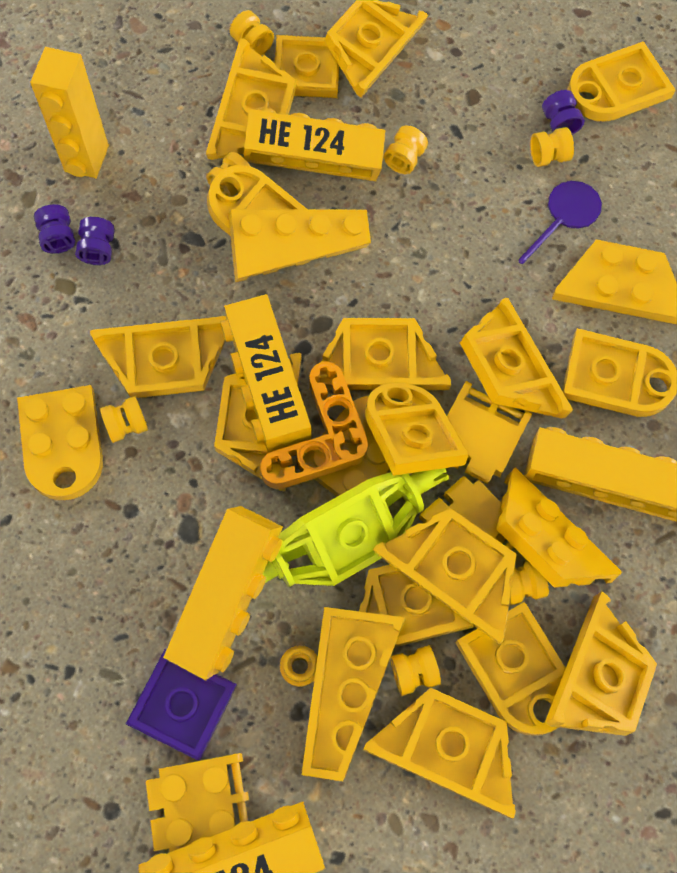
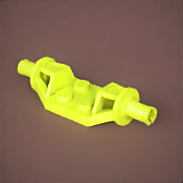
M446 468L415 472L410 475L401 474L393 476L392 472L376 476L303 515L280 533L278 538L282 539L281 548L272 562L268 561L262 574L266 577V582L278 576L279 579L282 578L288 587L294 584L335 586L382 559L374 553V547L381 542L385 544L406 533L405 530L411 527L416 515L424 510L421 494L443 481L449 480L448 474H443L447 472ZM403 497L405 504L395 517L392 518L388 507ZM307 555L313 564L288 569V562Z

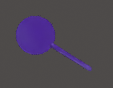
M579 181L562 182L556 186L548 198V208L555 221L519 258L518 262L524 264L560 224L568 228L579 229L594 223L602 209V201L599 194L591 186Z

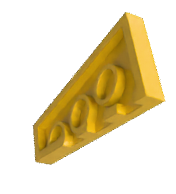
M231 209L228 214L235 283L247 280L248 277L277 272L281 268L307 264L311 260L318 258H329L366 248L371 243L367 210Z
M324 607L301 775L336 781L345 780L405 617Z

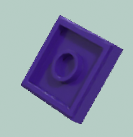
M164 649L126 725L201 761L237 688V684L217 674L204 680L163 658L166 649Z

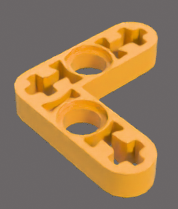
M328 361L320 362L311 369L309 375L310 390L326 435L266 454L261 461L260 469L264 483L270 488L284 489L356 466L365 459L368 449L367 437L344 375L336 364ZM323 374L332 379L334 395L328 397L325 384L320 382V376ZM340 405L348 410L349 416L344 421L336 422L329 418L327 412L331 407ZM348 429L351 443L353 445L359 444L356 454L352 455L349 450H341L345 444L343 432ZM310 450H319L324 454L325 462L319 467H309L303 460L304 455ZM292 456H297L298 467L301 472L295 473V466L284 469V476L281 478H277L275 473L268 474V472L272 471L273 463L279 462L281 467L293 465Z

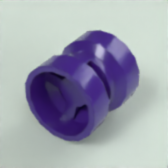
M570 90L557 91L547 97L542 104L546 118L551 120L550 128L552 133L555 129L567 127L573 135L585 123L581 111L575 108L577 102Z
M50 204L37 209L34 213L36 228L40 231L38 239L41 249L47 253L59 254L73 248L76 241L74 232L69 227L71 219L68 209L58 204Z
M90 216L80 220L78 233L81 240L76 245V257L80 261L91 265L109 263L112 256V247L109 245V242L114 238V225L100 217Z

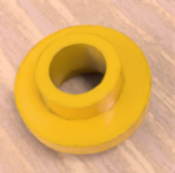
M302 645L289 648L280 660V672L284 680L295 687H304L311 684L315 678L317 654L311 648ZM296 660H304L307 663L308 668L304 673L297 674L293 671L292 665Z

